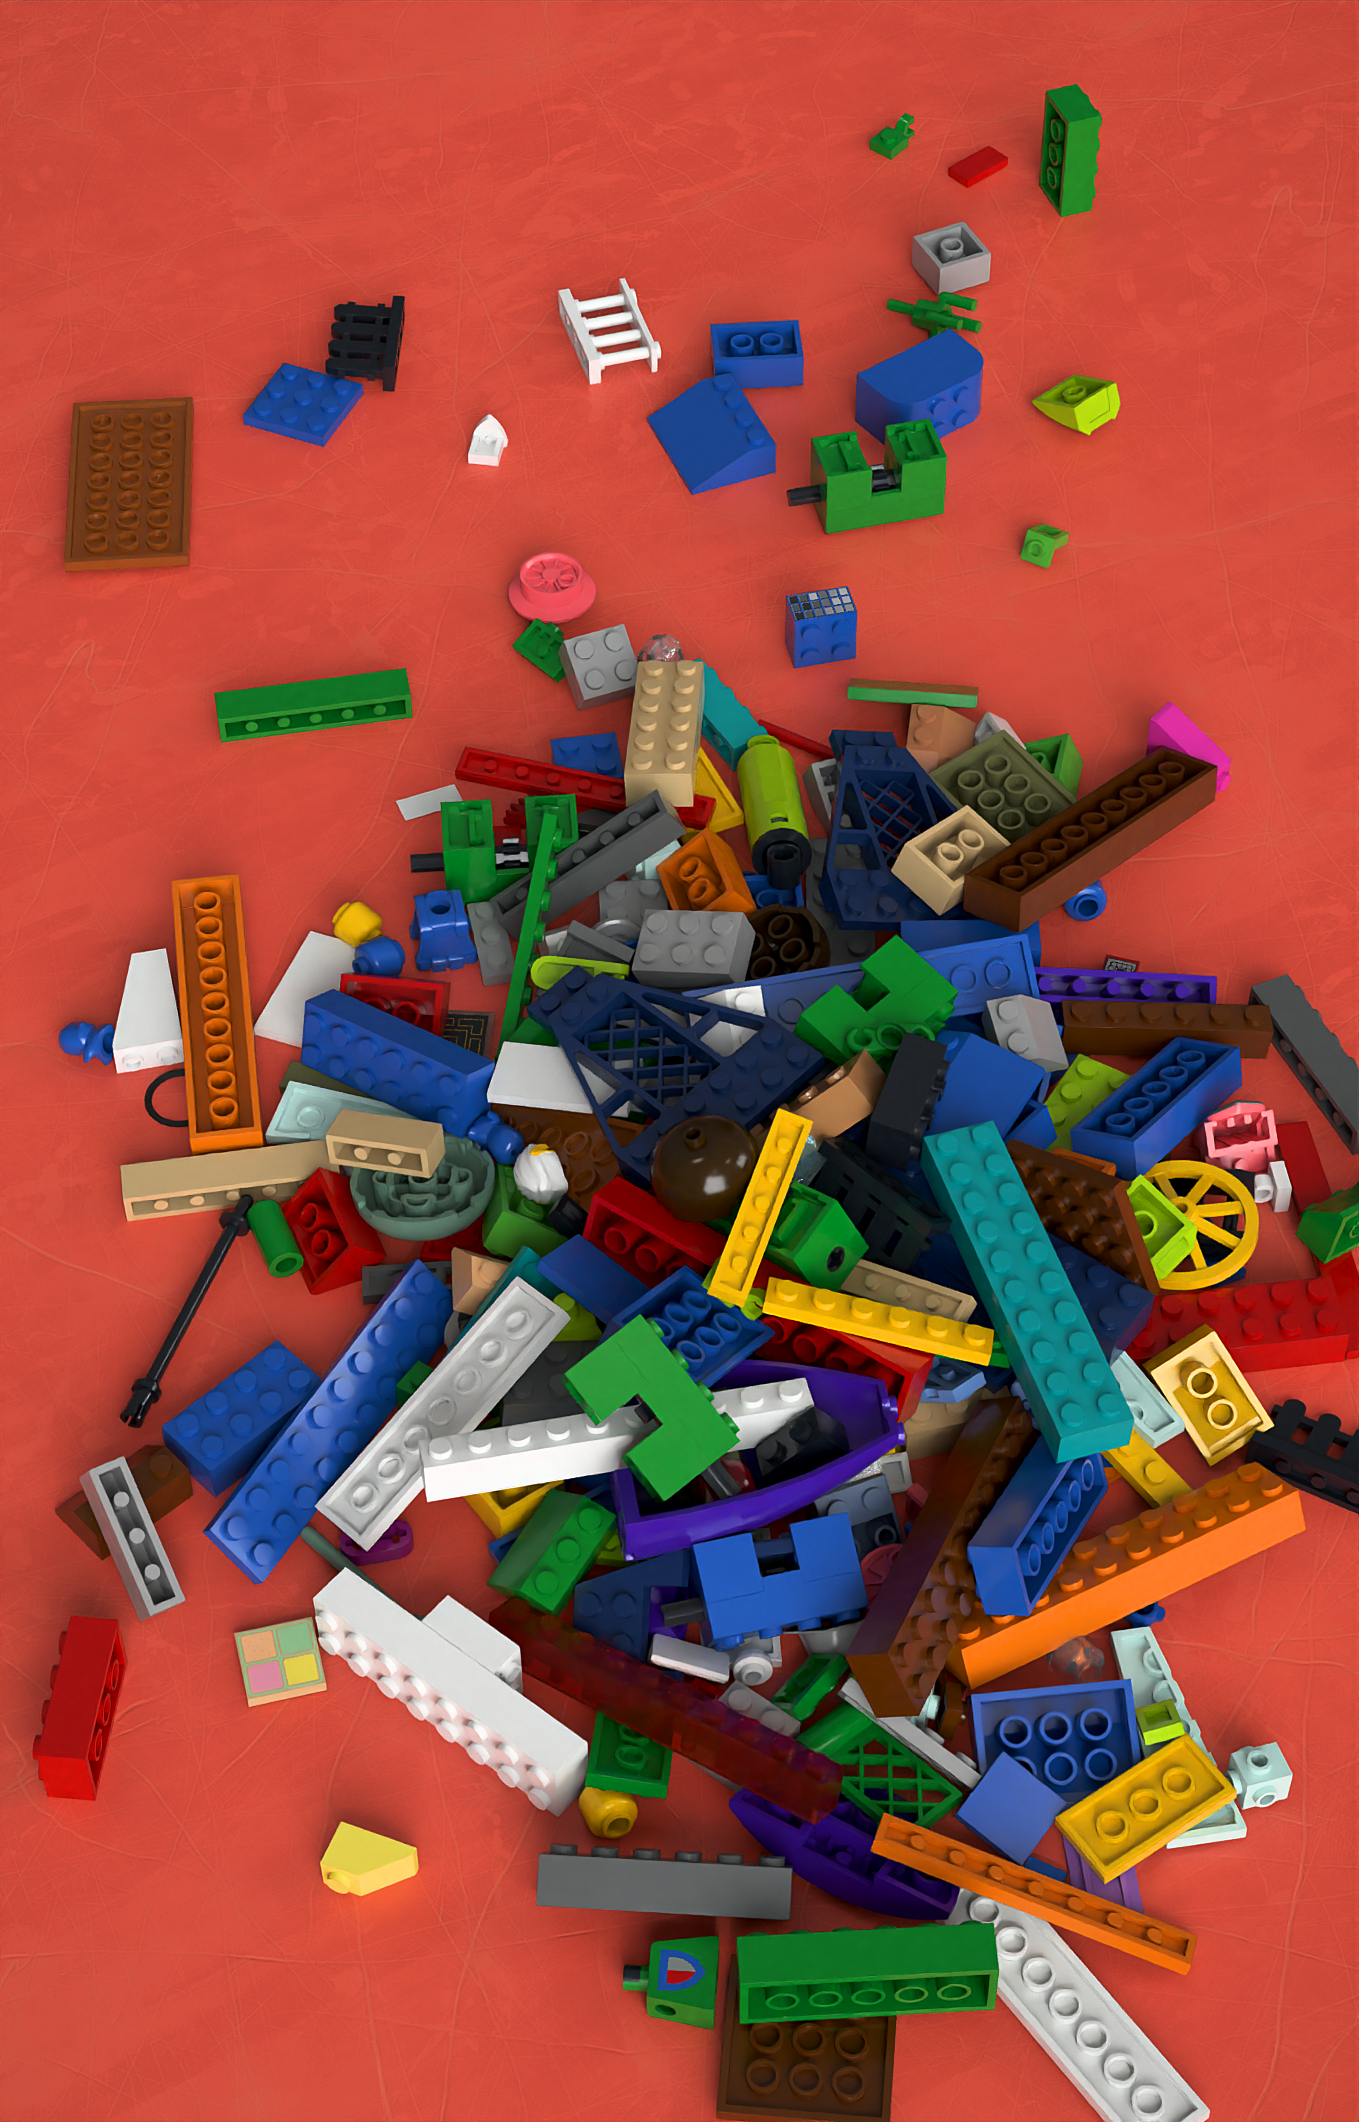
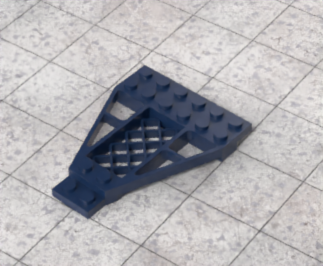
M832 730L828 739L837 762L835 771L836 785L822 876L818 889L825 911L834 913L839 930L900 931V921L983 920L963 910L964 900L939 916L887 867L893 868L898 858L895 855L897 853L900 854L905 843L938 823L933 806L944 819L958 811L911 753L906 748L897 746L893 732ZM862 791L871 796L872 798H874L875 800L872 802L866 797H864ZM893 792L905 801L902 803L889 793ZM843 800L853 829L839 828ZM880 803L883 804L884 806H886L894 812L893 815H891L878 805ZM870 815L883 823V826L881 827L873 822ZM901 816L914 826L911 828L897 818ZM890 828L903 838L900 840L886 830ZM879 841L890 847L892 851L889 852L881 847ZM836 844L859 845L867 870L835 868Z
M579 965L575 966L526 1008L528 1016L550 1032L558 1047L562 1050L619 1164L621 1173L645 1191L650 1188L654 1191L649 1176V1162L653 1148L659 1138L671 1126L692 1116L717 1114L738 1121L750 1131L825 1065L824 1055L774 1019L603 974L593 977ZM651 1003L702 1016V1018L693 1026L684 1028ZM641 1019L650 1026L641 1027ZM635 1020L634 1028L616 1029L617 1021ZM720 1021L758 1031L728 1057L721 1056L700 1040L703 1035ZM610 1024V1030H603ZM659 1037V1046L640 1047L641 1039ZM666 1037L675 1044L665 1045ZM634 1039V1048L615 1049L616 1041ZM609 1042V1050L591 1051V1043ZM690 1055L700 1063H690ZM684 1056V1064L665 1065V1057ZM659 1058L658 1066L640 1067V1059ZM633 1060V1068L615 1069V1061ZM577 1062L616 1090L601 1105L597 1103ZM709 1074L700 1083L689 1084L690 1075ZM683 1076V1084L664 1086V1077ZM658 1078V1086L639 1087V1079ZM683 1096L673 1106H664V1098ZM627 1101H630L655 1120V1122L626 1147L622 1148L618 1145L606 1119Z

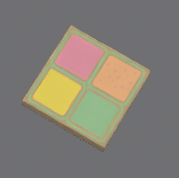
M312 1617L234 1633L249 1707L327 1690Z

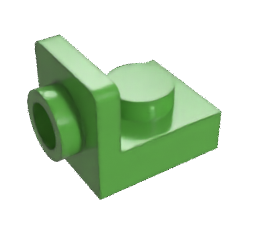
M1044 523L1028 529L1021 552V559L1044 568L1049 567L1054 550L1067 544L1069 533Z

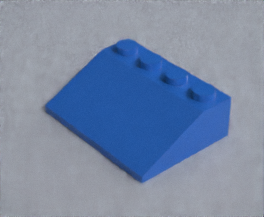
M731 373L701 380L647 418L649 426L691 495L776 472V444Z
M941 1029L935 1037V1041L948 1045L945 1060L950 1061L951 1065L945 1080L947 1081L945 1093L941 1102L937 1101L934 1108L936 1113L930 1131L925 1130L923 1137L993 1120L1003 1140L1045 1075L1044 1067L973 1033Z
M685 1265L613 1317L596 1348L639 1314L645 1320L651 1317L663 1331L665 1336L661 1338V1341L671 1352L673 1349H677L687 1361L689 1368L686 1370V1373L694 1383L701 1380L709 1388L773 1338L775 1331L758 1318L754 1321L748 1319L742 1313L739 1306L735 1305L730 1309L718 1298L707 1294L708 1290L702 1286L705 1279Z
M1131 1679L972 1694L965 1697L968 1704L967 1716L973 1758L977 1764L976 1772L983 1776L997 1756L1004 1751L1065 1800L1067 1804L1063 1810L1072 1807L1141 1762Z

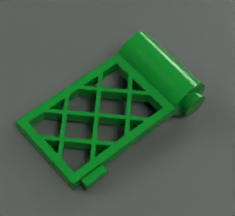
M846 1701L793 1739L789 1744V1758L798 1771L818 1773L878 1823L876 1830L884 1812H888L892 1816L893 1812L917 1813V1821L913 1824L928 1829L963 1800L962 1792ZM875 1739L887 1749V1755L863 1754V1747ZM841 1764L858 1765L859 1777L841 1776L834 1769ZM864 1765L887 1766V1778L864 1777ZM892 1766L911 1768L916 1772V1779L893 1778ZM864 1788L888 1789V1801L870 1800L864 1795ZM893 1789L916 1790L917 1802L893 1801ZM922 1790L939 1791L946 1798L940 1803L922 1802Z

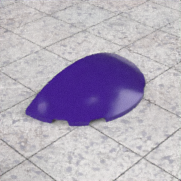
M813 1771L787 1772L782 1781L767 1785L760 1779L737 1792L729 1801V1808L765 1849L773 1856H784L785 1864L793 1865V1871L839 1899L876 1913L917 1920H948L955 1908L960 1892L959 1886L871 1852L870 1849L877 1832L876 1827L878 1823L829 1782L819 1780ZM864 1788V1795L870 1800L888 1801L887 1789ZM893 1793V1801L909 1802ZM893 1812V1816L910 1823L917 1821V1813Z

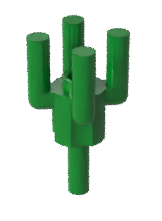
M944 291L939 294L937 302L919 299L915 305L895 299H889L887 302L888 310L912 316L914 326L929 329L928 339L949 328L979 333L982 327L980 321L953 314L950 305L970 311H975L977 308V300Z

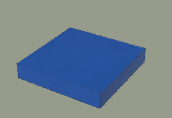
M1002 1751L953 1817L1007 1861L1022 1866L1067 1802L1007 1753Z

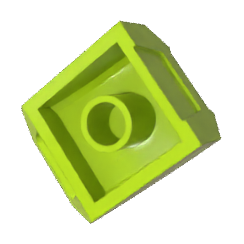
M1077 374L1072 375L1032 400V403L1050 418L1086 435H1090L1091 431L1107 421L1115 420L1121 404L1116 382Z
M1140 1174L1126 1191L1157 1279H1165L1194 1249L1197 1227Z

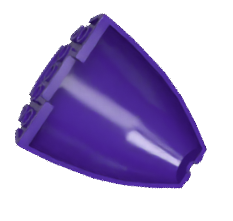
M745 1359L708 1389L711 1391L726 1387L727 1390L805 1378L814 1407L844 1424L851 1452L807 1474L774 1485L762 1478L756 1449H744L747 1468L755 1481L756 1491L692 1507L691 1501L674 1505L672 1497L657 1505L632 1473L631 1468L609 1472L611 1498L614 1514L617 1515L616 1528L624 1561H636L678 1550H688L693 1544L731 1537L758 1529L823 1497L858 1475L894 1447L905 1445L902 1421H895V1419H898L895 1395L888 1396L885 1381L786 1362ZM632 1397L622 1407L639 1405L640 1403L635 1397Z

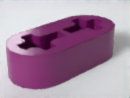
M395 1520L368 1552L363 1548L362 1550L355 1551L353 1544L356 1542L346 1533H343L340 1538L341 1553L356 1566L401 1559L409 1555L414 1548L412 1529L410 1525L401 1520ZM399 1535L400 1542L393 1543L391 1537Z

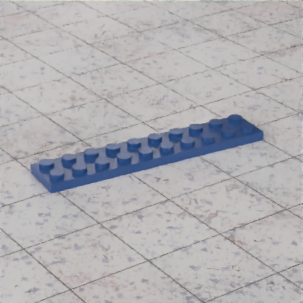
M1027 933L916 952L959 991L953 1003L956 1008L947 1020L983 1014L986 1001L1019 994L1041 1000ZM864 961L682 992L681 995L698 999L723 990L761 985L765 1017L774 1019L793 1033L800 1014L836 984L848 995L857 990L856 985L865 974L859 968ZM684 1012L686 1025L689 1028L691 1027L689 1013Z
M419 1259L410 1261L203 1530V1533L255 1585L265 1581L301 1533L302 1528L307 1525L318 1510L314 1506L354 1462L396 1406L397 1383L418 1360L427 1364L444 1342L445 1326L454 1312L453 1294Z

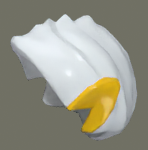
M529 1144L518 1155L513 1173L517 1189L528 1200L532 1199L538 1204L554 1203L568 1191V1182L564 1176L560 1160L554 1150H546L549 1148L546 1144Z

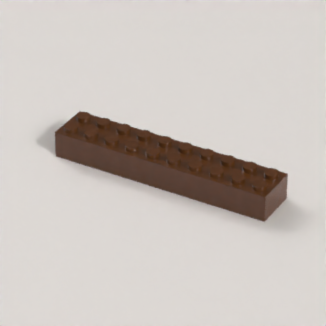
M1161 746L966 873L963 910L978 916L980 919L1003 926L1009 931L1022 932L1214 802L1218 766L1166 746Z
M1019 1396L978 1400L845 1655L876 1718L920 1715L978 1597L975 1589L976 1578L973 1566L967 1559L968 1543L973 1539L983 1520L987 1518L997 1499L1000 1498L1010 1483L1011 1478L1014 1477L1024 1458L1028 1456L1038 1439L1032 1425L1031 1415L1025 1410Z

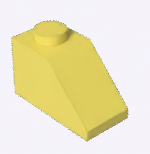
M342 1821L320 1862L323 1882L338 1893L346 1894L351 1892L359 1896L416 1875L419 1869L416 1847Z

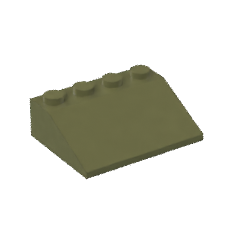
M1004 729L928 774L957 810L968 805L1011 844L1078 801Z

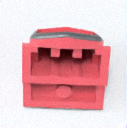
M1236 1100L1211 1111L1193 1134L1194 1147L1200 1149L1201 1161L1221 1169H1242L1248 1172H1255V1176L1260 1174L1267 1175L1269 1162L1276 1161L1274 1145L1278 1144L1273 1109L1265 1110V1105L1260 1101Z

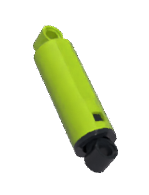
M770 735L754 736L748 740L747 750L740 757L736 770L754 869L758 874L767 875L769 886L778 890H789L800 884L801 875L810 866L812 859V850L795 764L791 754L780 746L777 738Z

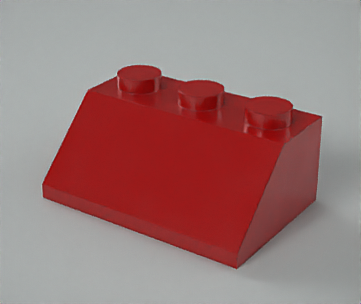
M357 972L341 974L340 992L434 1035L443 1037L448 1018L451 982Z
M321 1167L310 1176L282 1207V1211L303 1256L304 1263L300 1268V1272L312 1295L322 1294L361 1281L362 1267L378 1266L387 1256L375 1229L365 1222L354 1205L350 1189L351 1177Z

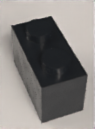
M814 1406L755 1446L762 1478L774 1485L807 1474L851 1452L844 1424Z

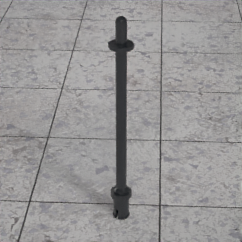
M243 1195L233 1213L224 1212L219 1218V1223L224 1229L146 1377L135 1380L131 1388L133 1394L120 1414V1419L124 1423L127 1422L129 1416L132 1417L128 1426L140 1428L152 1403L158 1402L162 1394L158 1384L236 1236H246L248 1234L250 1226L246 1220V1215L254 1203L251 1195Z

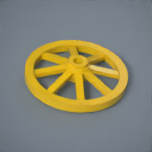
M1190 1160L1160 1162L1143 1175L1151 1184L1156 1183L1160 1192L1196 1225L1197 1231L1234 1250L1222 1261L1207 1267L1196 1239L1194 1249L1189 1253L1195 1271L1171 1272L1165 1279H1157L1160 1288L1168 1290H1193L1208 1287L1227 1279L1248 1261L1258 1240L1259 1215L1251 1193L1236 1177L1214 1165ZM1191 1178L1199 1181L1186 1197H1178L1168 1179ZM1123 1180L1126 1190L1133 1181ZM1212 1184L1227 1192L1235 1200L1234 1202L1196 1205ZM1243 1214L1246 1223L1243 1237L1239 1239L1203 1218Z

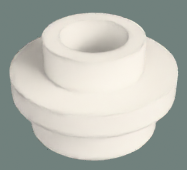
M746 1649L740 1652L733 1664L734 1678L744 1685L754 1686L762 1684L771 1677L773 1672L771 1660L759 1649Z

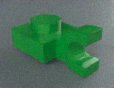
M905 113L899 118L894 129L886 126L869 140L870 150L892 160L908 147V139L914 135V130L908 127L914 122V117Z

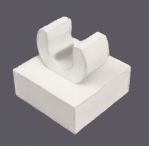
M1284 1161L1269 1162L1268 1174L1255 1176L1254 1201L1256 1203H1263L1270 1200L1274 1213L1288 1211L1292 1186Z

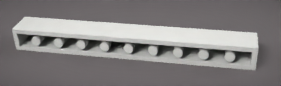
M805 1378L713 1392L712 1395L715 1399L710 1402L719 1414L726 1412L740 1430L735 1434L740 1442L727 1452L755 1448V1446L814 1406ZM639 1405L618 1408L597 1426L584 1413L419 1440L421 1476L427 1502L628 1468L621 1457L645 1439L648 1434L657 1429L658 1426L653 1419L645 1425L634 1412V1409Z

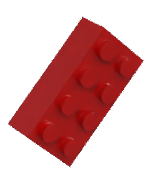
M71 1615L67 1631H62L60 1634L59 1654L61 1658L59 1665H53L51 1670L50 1688L53 1690L50 1700H45L42 1706L41 1721L44 1727L42 1735L35 1736L33 1759L38 1760V1778L44 1781L48 1797L96 1801L128 1661L118 1619Z

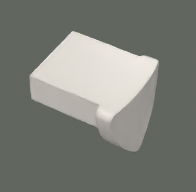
M490 414L482 418L475 427L468 452V462L470 464L490 466L499 465L503 448L508 444V438L501 424Z

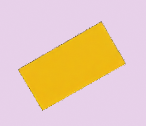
M1185 1732V1735L1174 1739L1056 1816L1055 1825L1105 1885L1237 1798V1790Z

